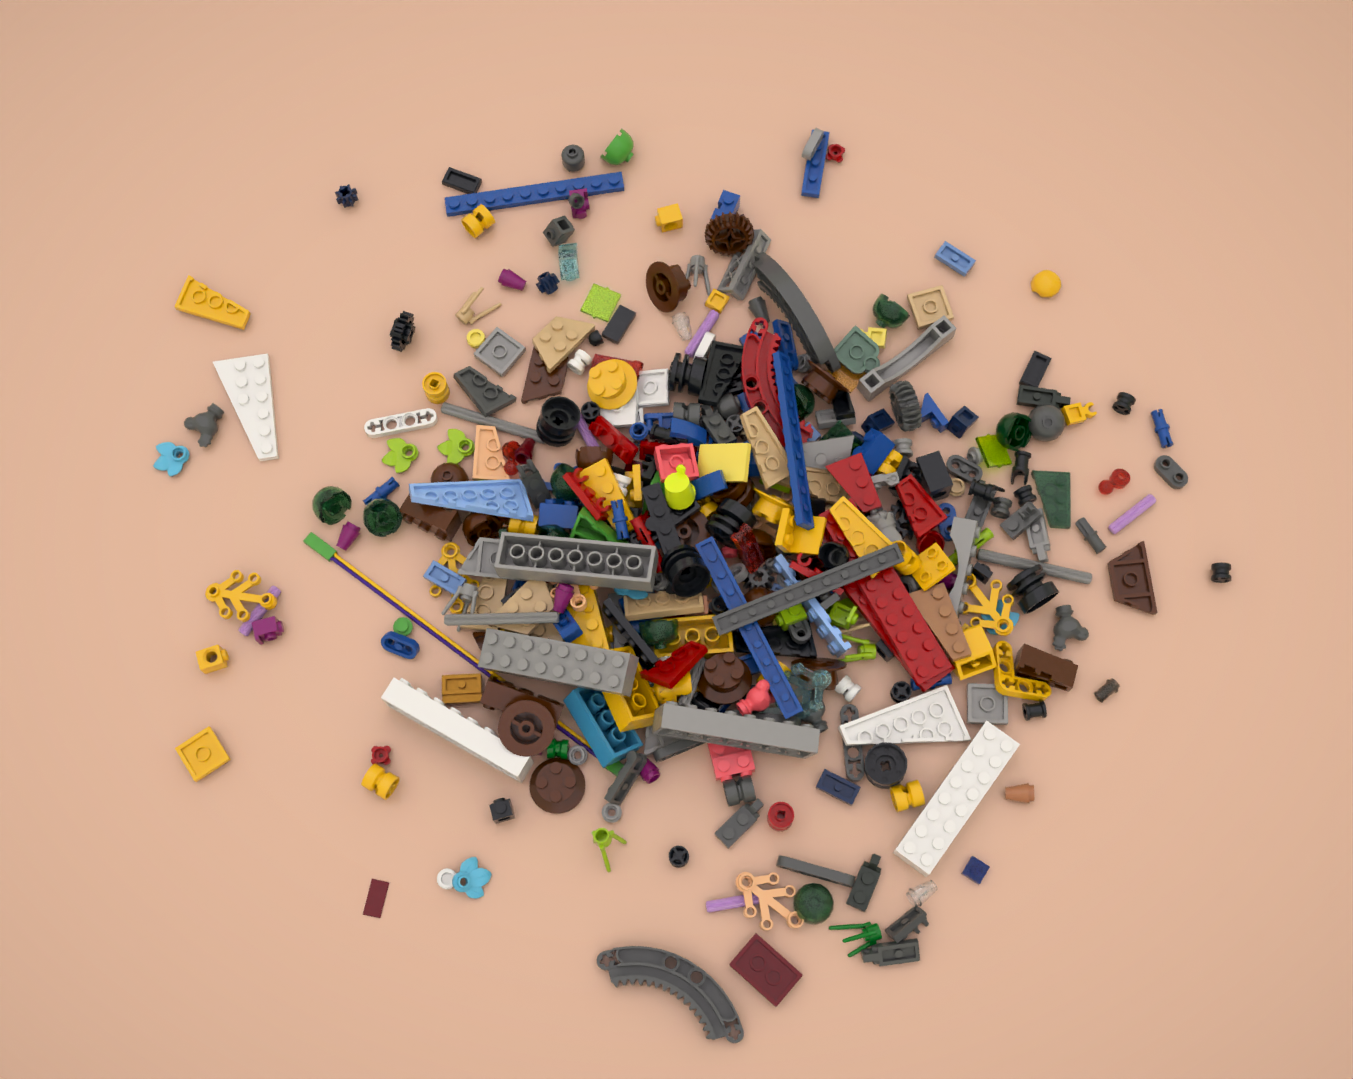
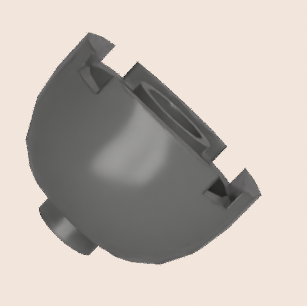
M1043 404L1037 406L1029 414L1031 422H1028L1029 431L1032 437L1039 441L1048 442L1055 440L1062 434L1065 428L1064 414L1054 405Z

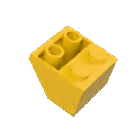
M981 624L964 629L963 633L972 655L954 662L950 660L955 667L952 671L960 680L997 667L993 649Z

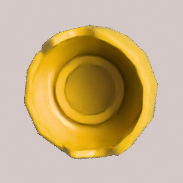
M1050 270L1039 272L1031 281L1032 291L1038 293L1040 297L1051 298L1061 288L1059 276Z

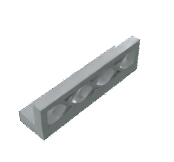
M761 229L753 230L754 238L752 244L748 245L747 249H743L745 253L742 256L741 252L733 255L717 289L718 291L731 293L737 300H744L756 274L752 265L755 262V256L762 252L765 253L771 242V239Z

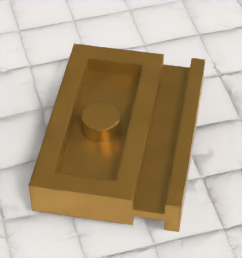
M481 673L442 675V701L445 703L444 705L480 703L482 697Z

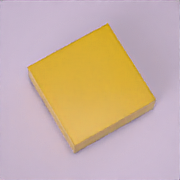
M713 289L705 302V306L721 314L730 296Z

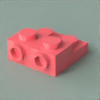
M693 443L655 446L653 455L661 483L665 482L668 475L677 472L676 467L679 464L685 466V474L690 481L699 478Z
M707 743L716 781L721 780L723 782L739 775L740 777L752 776V772H755L751 750Z

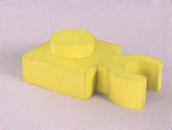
M868 327V332L864 333L879 348L885 349L887 329Z

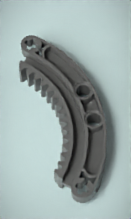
M762 252L755 256V262L752 265L757 273V277L760 279L757 282L760 290H763L764 293L766 292L770 299L777 303L781 312H784L785 318H788L789 324H792L793 330L796 331V335L800 338V343L803 344L806 354L811 357L813 363L825 364L831 373L839 370L841 365L835 350L817 315L798 286L769 255Z
M644 946L616 947L603 951L597 956L598 967L609 971L611 983L616 988L619 987V982L626 986L628 980H630L631 985H635L636 980H638L640 986L646 981L648 987L654 982L656 989L663 985L664 992L670 988V995L677 992L678 1000L684 997V1005L691 1003L690 1011L696 1009L694 1016L702 1017L699 1021L700 1024L706 1023L703 1031L710 1032L706 1039L715 1040L726 1037L731 1043H738L743 1039L744 1031L732 1002L717 982L691 961L662 949ZM615 951L616 957L620 964L615 965V960L610 961L608 967L600 963L604 955H607L608 958L614 957L612 952ZM669 957H673L677 961V965L673 969L665 966V961ZM693 972H700L703 979L700 983L691 981V974ZM737 1018L738 1024H734L735 1030H740L738 1039L734 1040L733 1037L728 1035L731 1032L730 1025L726 1028L724 1022H732Z

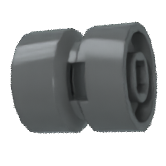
M674 402L673 418L699 425L700 403H690L686 406L685 403Z
M750 775L739 777L738 781L734 779L723 781L728 807L739 805L742 800L745 803L756 800Z

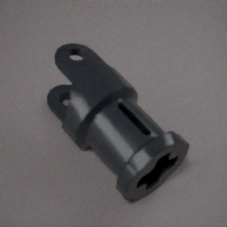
M653 424L650 431V439H658L668 445L680 443L674 437H670V428L667 429L660 427L659 424Z
M1017 451L1014 453L1016 459L1015 466L1012 467L1011 484H1014V479L1017 475H1023L1024 485H1026L1029 475L1028 462L1031 458V453Z
M973 478L968 495L971 496L973 494L983 497V500L1000 504L1001 501L992 498L990 493L993 490L1005 492V490L992 484L986 485L977 482Z

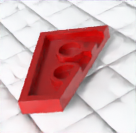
M862 453L825 466L864 514L882 507Z
M912 474L902 479L895 486L917 540L948 518Z
M689 641L673 651L668 659L664 661L660 659L654 663L655 667L648 671L644 669L639 672L642 679L672 689L708 652L706 645Z

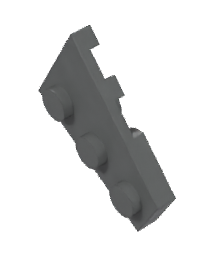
M471 366L454 373L456 382L484 417L516 402L517 397L507 394L503 391L502 387L499 385L495 386L489 382L487 377Z

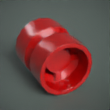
M786 802L774 803L767 815L769 826L777 832L787 830L794 819L793 808Z

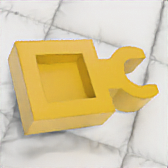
M1079 402L1063 406L1061 411L1064 414L1067 426L1082 423L1087 420L1086 418L1094 417L1097 412H1090L1088 410L1094 404L1089 402L1082 407Z

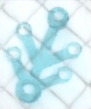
M796 663L791 666V672L788 670L783 671L788 682L799 687L794 690L796 697L798 698L803 695L801 705L803 712L797 714L799 719L808 718L810 710L817 712L823 708V690L831 683V675L827 670L818 669L812 671L804 667L802 663ZM802 674V675H804V676H806V677H808V678H810V679H812V680L809 681V682H807V681H805V680H803V679H801V678H798V677H796V676H799V675ZM815 688V698L810 701L812 689Z

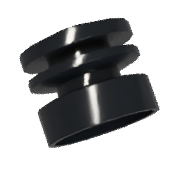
M676 353L669 370V391H675L676 385L679 384L678 392L682 393L684 386L687 385L688 394L699 396L708 358L695 356L693 363L690 364L689 355L685 354L683 362H681V353Z
M557 396L546 400L541 408L536 424L538 437L544 443L554 447H561L570 443L580 421L581 413L579 407L566 397Z
M724 498L716 508L717 514L711 515L710 520L705 524V528L713 538L732 549H738L741 541H744L746 537L744 533H749L757 520L745 506L735 500Z
M690 545L673 547L662 558L661 571L676 595L680 597H693L704 591L708 586L711 578L710 571L694 547Z
M1040 564L1020 572L1006 586L1009 591L1016 589L1012 593L1013 597L1023 595V598L1017 604L1024 614L1035 611L1059 593L1052 581L1042 583L1048 575L1046 572L1039 574L1043 570Z
M882 742L874 745L868 751L865 758L864 772L867 779L874 786L881 789H890L891 786L898 785L903 780L907 770V758L904 751L892 743ZM888 763L890 770L882 771L881 764L885 765Z

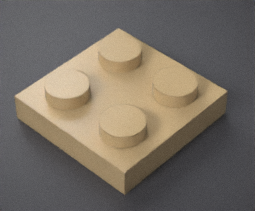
M943 285L907 294V300L918 330L929 327L944 315L949 321H953L954 315Z

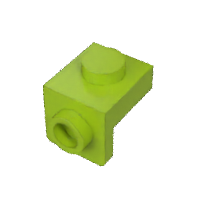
M835 602L829 613L831 623L849 630L851 624L855 625L858 620V607L853 606V608H849Z
M798 604L778 612L775 621L779 627H782L783 631H786L788 626L807 619V614L802 604Z

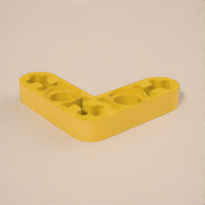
M999 641L992 649L997 667L993 668L997 692L1005 696L1034 701L1046 700L1051 695V687L1043 681L1015 677L1011 645L1006 641ZM1004 664L1008 671H1003L999 665ZM1019 684L1024 685L1027 688V692H1023Z

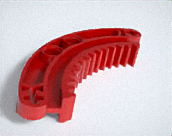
M759 317L753 320L743 347L741 361L742 389L749 410L756 406L764 408V411L761 412L785 449L778 388L775 382L776 374L773 366V353L778 351L781 338L777 333L773 335L767 332V320ZM762 323L764 329L761 328L757 336L755 334L757 328L756 325ZM752 381L756 384V386L750 388L746 385V383ZM805 420L799 422L802 443L807 442L812 431L811 424L806 427L804 426Z

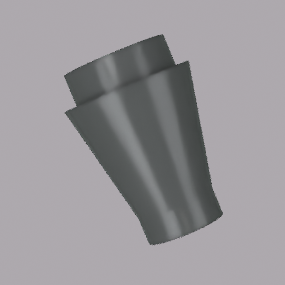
M761 296L750 300L748 308L755 318L761 317L770 322L765 300Z

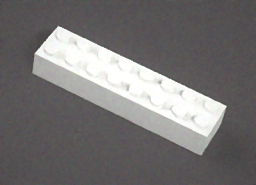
M392 679L381 697L387 706L518 782H523L534 764L531 756L524 757L513 754L505 748L500 738L495 734L496 732L486 726L484 729L481 728L478 722L471 717L465 719L459 710L453 707L448 709L444 705L445 703L436 697L432 700L427 695V692L420 688L415 690L411 683L405 679Z
M986 721L893 853L927 877L1020 744Z

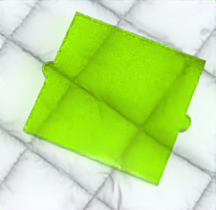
M593 284L580 311L591 315L593 319L598 318L608 322L621 294L609 290V287L604 288Z
M987 434L986 436L975 438L987 468H1001L1002 466L1012 464L1006 448L998 442L996 435Z

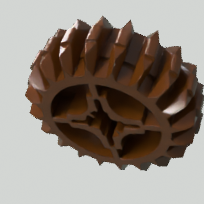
M722 212L721 216L715 215V219H710L705 229V241L708 247L715 254L720 253L721 256L727 254L729 257L733 253L735 255L737 252L743 253V249H747L748 245L752 244L754 238L753 225L750 223L749 218H746L744 214L739 216L738 212L735 214L731 212L724 214Z

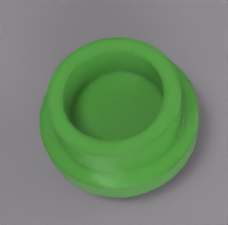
M401 617L394 622L393 630L398 634L408 636L413 630V624L408 618Z

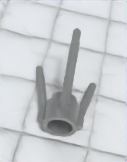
M694 255L690 259V264L687 265L686 279H689L692 272L694 274L693 286L696 287L698 274H701L703 271L707 295L709 296L711 291L707 273L708 265L705 264L703 256Z
M464 583L463 587L458 586L456 593L441 614H446L459 595L461 596L460 599L465 602L462 614H466L469 603H471L470 614H474L476 599L479 593L478 588L469 583ZM458 625L457 631L460 632L461 628Z

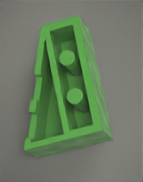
M585 505L579 512L569 537L628 543L624 538L623 540H617L616 531L604 521H596Z

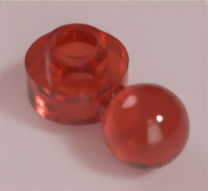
M516 441L506 442L502 447L503 456L508 460L504 465V471L510 476L518 472L516 468L518 464L515 462L514 452L520 445Z
M1124 469L1114 470L1109 480H1103L1099 483L1098 489L1100 493L1108 495L1113 492L1114 488H1125L1130 482V475Z

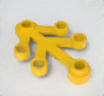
M449 542L442 547V557L437 562L443 566L448 562V568L458 573L459 569L456 568V561L463 565L467 558L460 554V548L456 543ZM454 550V554L449 555L448 551ZM460 575L466 578V583H475L477 584V587L480 586L477 580H472L467 575ZM433 585L430 587L429 592L432 597L438 598L442 594V588ZM434 589H439L437 594L432 593ZM459 596L449 609L453 614L462 613L464 603ZM456 604L460 605L458 610L453 609Z
M234 570L230 578L223 583L209 585L205 592V596L209 601L216 602L220 609L219 615L224 619H229L233 615L232 609L226 605L223 598L230 599L237 611V618L242 622H247L250 619V613L244 608L241 601L259 603L266 610H272L277 605V598L271 593L263 595L244 593L251 587L261 583V577L257 573H251L248 576V580L234 590H227L235 583L243 581L244 575L239 570ZM246 613L245 617L241 618L242 614Z
M975 575L967 576V581H973L969 585L968 590H971L982 606L971 605L965 602V606H968V609L963 611V615L969 613L990 615L994 620H981L979 617H973L970 620L971 627L974 626V621H979L982 628L994 629L1000 636L1009 635L1014 628L1013 622L1009 618L1011 606L1014 605L1013 596L1006 594L1002 597L1003 609L1000 616L996 609L999 592L1003 589L1002 582L998 579L991 582L989 601L976 585ZM996 583L1000 584V587L997 589L993 588V585ZM1005 599H1012L1010 603H1005ZM1006 624L1007 628L1003 630L1000 626Z

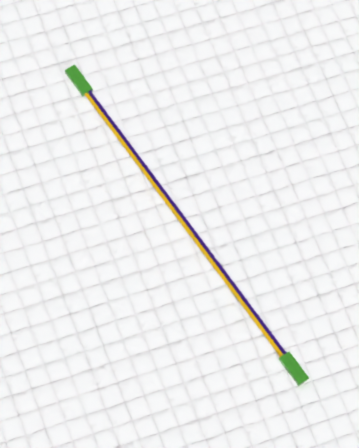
M310 532L303 540L306 545L329 562L330 560L334 561L487 677L493 675L497 677L496 681L498 682L506 681L494 671L478 667V659L338 556L334 548L314 533ZM558 720L556 726L558 730L596 757L589 743ZM618 761L605 768L617 777L618 772L624 765Z

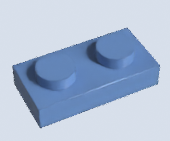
M946 241L934 257L964 277L976 261Z
M434 560L423 575L426 580L452 595L456 593L458 586L463 587V584L467 582L466 578Z

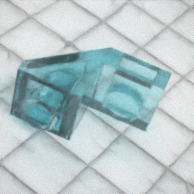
M577 243L559 245L558 255L561 280L573 281L579 278L580 273Z

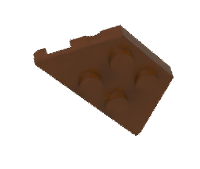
M533 347L521 399L522 404H526L530 400H541L548 396L562 394L569 357L565 358L549 373L544 361L539 356V352Z
M1141 541L1107 564L1113 599L1115 602L1156 615L1158 612L1145 543Z

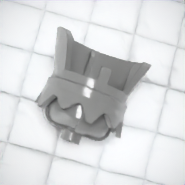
M877 509L870 511V515L866 518L891 542L902 541L901 535L895 528L896 522L893 512H887L886 510L878 512Z

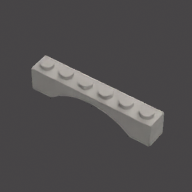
M945 315L942 316L900 354L885 364L872 369L860 378L857 389L868 401H871L954 337L956 327Z
M954 517L950 537L958 555V573L949 597L959 618V613L963 614L965 602H962L963 595H967L969 583H966L967 576L972 574L973 565L970 562L971 558L976 555L977 546L974 544L975 539H979L981 527H978L976 520Z

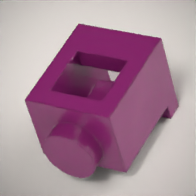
M587 188L570 190V196L573 193H578L584 197V204L581 208L574 209L571 206L573 218H586V210L590 209Z
M275 616L252 622L255 640L260 645L264 644L263 640H275L277 636H281L282 632H284L282 621H279Z

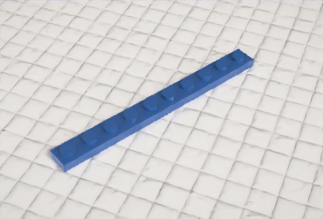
M622 172L445 197L447 217L473 213V210L480 204L491 211L569 199L570 190L587 188L588 196L624 191Z
M777 351L773 353V366L776 374L775 382L778 388L780 416L783 424L782 432L788 460L787 467L790 474L792 503L795 510L794 519L797 526L810 530L814 528L791 361L788 355Z
M713 536L696 544L695 547L709 569L710 575L728 610L746 604L747 601ZM756 621L739 628L763 678L769 682V689L785 720L803 712V708L758 622Z

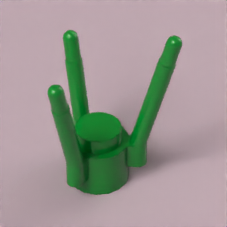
M870 922L864 924L829 926V930L864 928L861 930V934L842 940L843 943L861 938L865 942L868 941L848 953V957H852L861 952V950L877 944L876 941L882 939L877 923L872 925Z

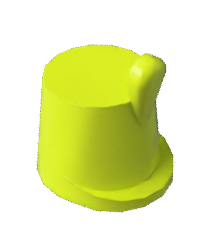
M679 464L676 467L677 472L668 475L664 482L666 503L675 510L688 508L692 505L696 496L695 487L690 483L689 478L685 474V466Z

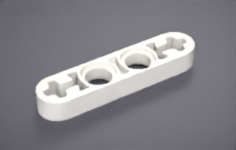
M426 408L368 420L364 425V429L369 437L378 438L433 427L437 423L438 417L433 409ZM428 414L431 415V421L426 419ZM413 417L415 423L411 426L406 425V419ZM390 421L397 423L394 429L387 428V424ZM381 423H383L384 431H382ZM373 425L376 426L375 432L370 430Z

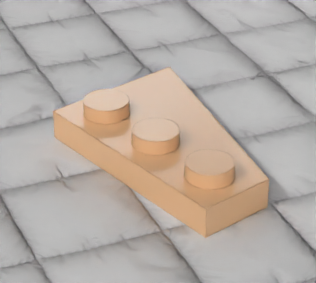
M476 425L472 480L510 479L496 427Z

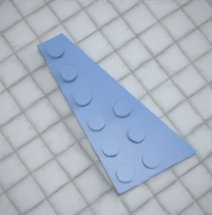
M520 479L409 484L411 502L533 522L534 515L528 495Z
M782 554L774 558L773 567L778 574L781 573L783 575L786 586L801 581L799 579L796 580L794 569L789 567V563ZM816 598L801 603L807 611L808 620L811 623H815L818 635L821 639L825 638L829 644L827 648L833 656L836 655L838 658L852 647L848 641L843 642L842 632L839 628L831 626L830 623L832 621Z

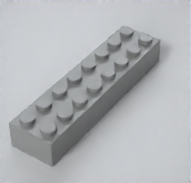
M501 532L494 568L499 577L653 592L659 555L657 547L651 545Z
M487 628L478 667L499 673L631 697L639 657L631 653Z
M666 701L654 712L652 734L803 759L818 753L820 729L814 728L811 724L798 726L794 725L795 722L792 721L780 723L775 722L774 718L756 719V716L751 714L738 716L733 711L720 713L715 708H705V710L697 709L698 706L696 705L678 706V703L673 701Z

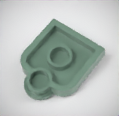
M856 325L834 348L839 362L853 374L868 373L880 366V361L877 358L879 346Z

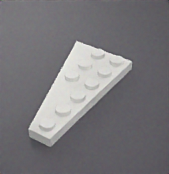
M268 353L213 361L259 461L279 459Z
M947 685L838 727L846 746L877 745L882 742L906 744L971 740Z

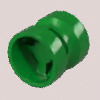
M553 739L547 747V758L554 759L557 756L567 760L569 740L557 741Z

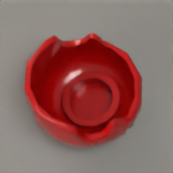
M931 530L916 540L915 545L918 554L934 543H937L944 550L945 541L943 536L937 531Z

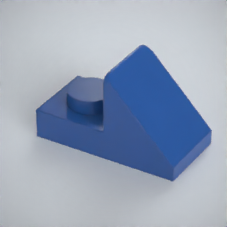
M926 393L920 410L922 422L930 418L933 428L938 429L941 433L947 429L949 422L931 396Z
M567 609L564 613L559 614V622L553 623L565 642L571 643L583 634V631Z

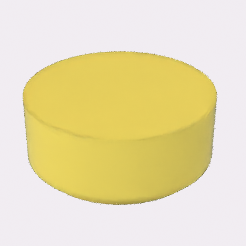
M473 329L467 334L469 346L475 349L479 348L486 340L484 333L479 329Z

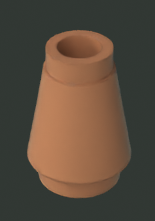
M1027 783L1005 787V798L1024 803L1034 801V785Z

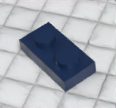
M824 769L816 785L817 789L852 806L861 788Z

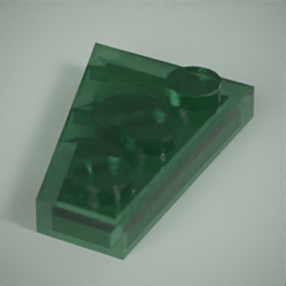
M1032 470L1031 475L1035 480L1036 489L1041 497L1050 528L1069 529L1071 527L1070 472Z

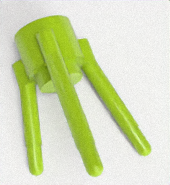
M841 634L843 639L861 643L862 645L858 646L857 654L845 655L844 659L838 660L847 663L876 658L875 644H870L869 640Z
M599 828L596 831H592L593 842L599 846L607 872H610L611 868L605 848L611 844L612 838L623 844H626L627 841L615 834L613 830L608 831L605 828Z

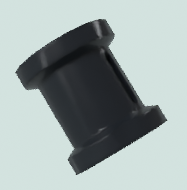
M1043 700L1034 704H1022L1023 715L1026 721L1033 717H1047L1046 705Z

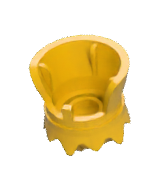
M690 671L672 689L654 683V687H651L657 703L664 704L666 701L678 703L677 697L690 694L692 691Z

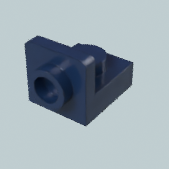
M964 405L952 416L947 429L960 439L979 417Z
M883 408L868 415L861 428L865 433L871 428L882 432L892 427L895 422Z

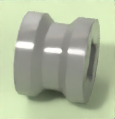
M900 438L893 441L895 451L899 452L902 456H908V458L913 456L911 439Z

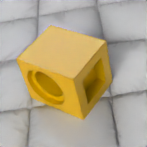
M678 203L657 208L655 222L657 227H661L662 233L683 228V218Z
M219 645L195 652L199 668L204 674L228 667V653L226 649ZM217 655V660L210 663V658Z

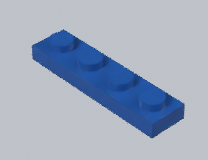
M824 131L822 141L811 160L807 159L801 196L819 198L830 132Z

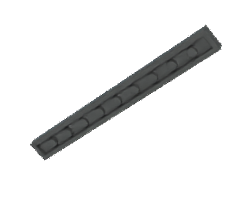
M894 543L713 616L712 619L719 636L900 564L904 562V558L898 544Z

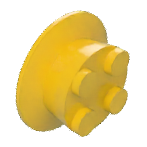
M611 359L603 361L590 369L587 383L588 394L592 402L598 404L600 408L607 410L618 409L626 405L634 396L637 389V376L634 369L627 362Z
M754 488V491L760 498L754 505L752 513L779 525L783 508H790L795 512L794 506L787 503L786 500Z

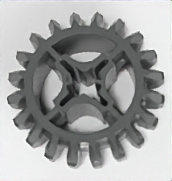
M906 380L892 384L890 386L889 398L898 426L905 432L919 428L922 422V414L913 386Z

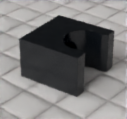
M940 451L916 458L919 470L914 469L912 472L917 476L916 480L934 501L947 498L953 483Z

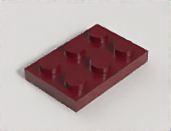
M757 933L729 964L730 967L775 1007L778 1006L803 976L802 973Z

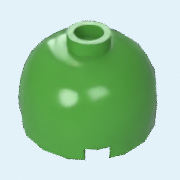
M622 128L620 130L621 136L617 134L606 148V156L603 154L600 156V158L611 165H620L624 161L628 163L634 155L631 152L634 147L632 137Z

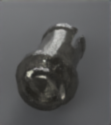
M1113 678L1107 679L1106 684L1094 692V695L1098 701L1103 703L1111 694L1117 693L1120 686Z

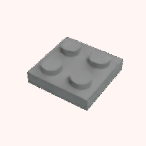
M496 327L473 354L474 357L503 377L523 355L526 348Z
M968 683L967 724H984L988 721L992 725H1007L1008 696L998 693L995 684Z

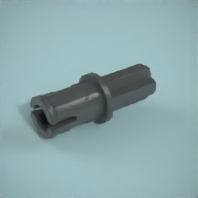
M1084 517L1075 523L1085 537L1084 540L1089 542L1096 554L1107 547L1097 535L1098 532L1093 530Z

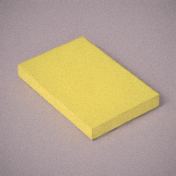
M700 444L697 465L699 478L717 470H722L726 483L747 482L751 444Z

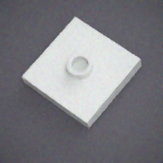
M669 369L636 371L637 390L639 391L638 408L669 405Z
M636 389L632 399L618 409L607 410L600 408V416H603L615 428L631 427L634 423H637L639 391Z

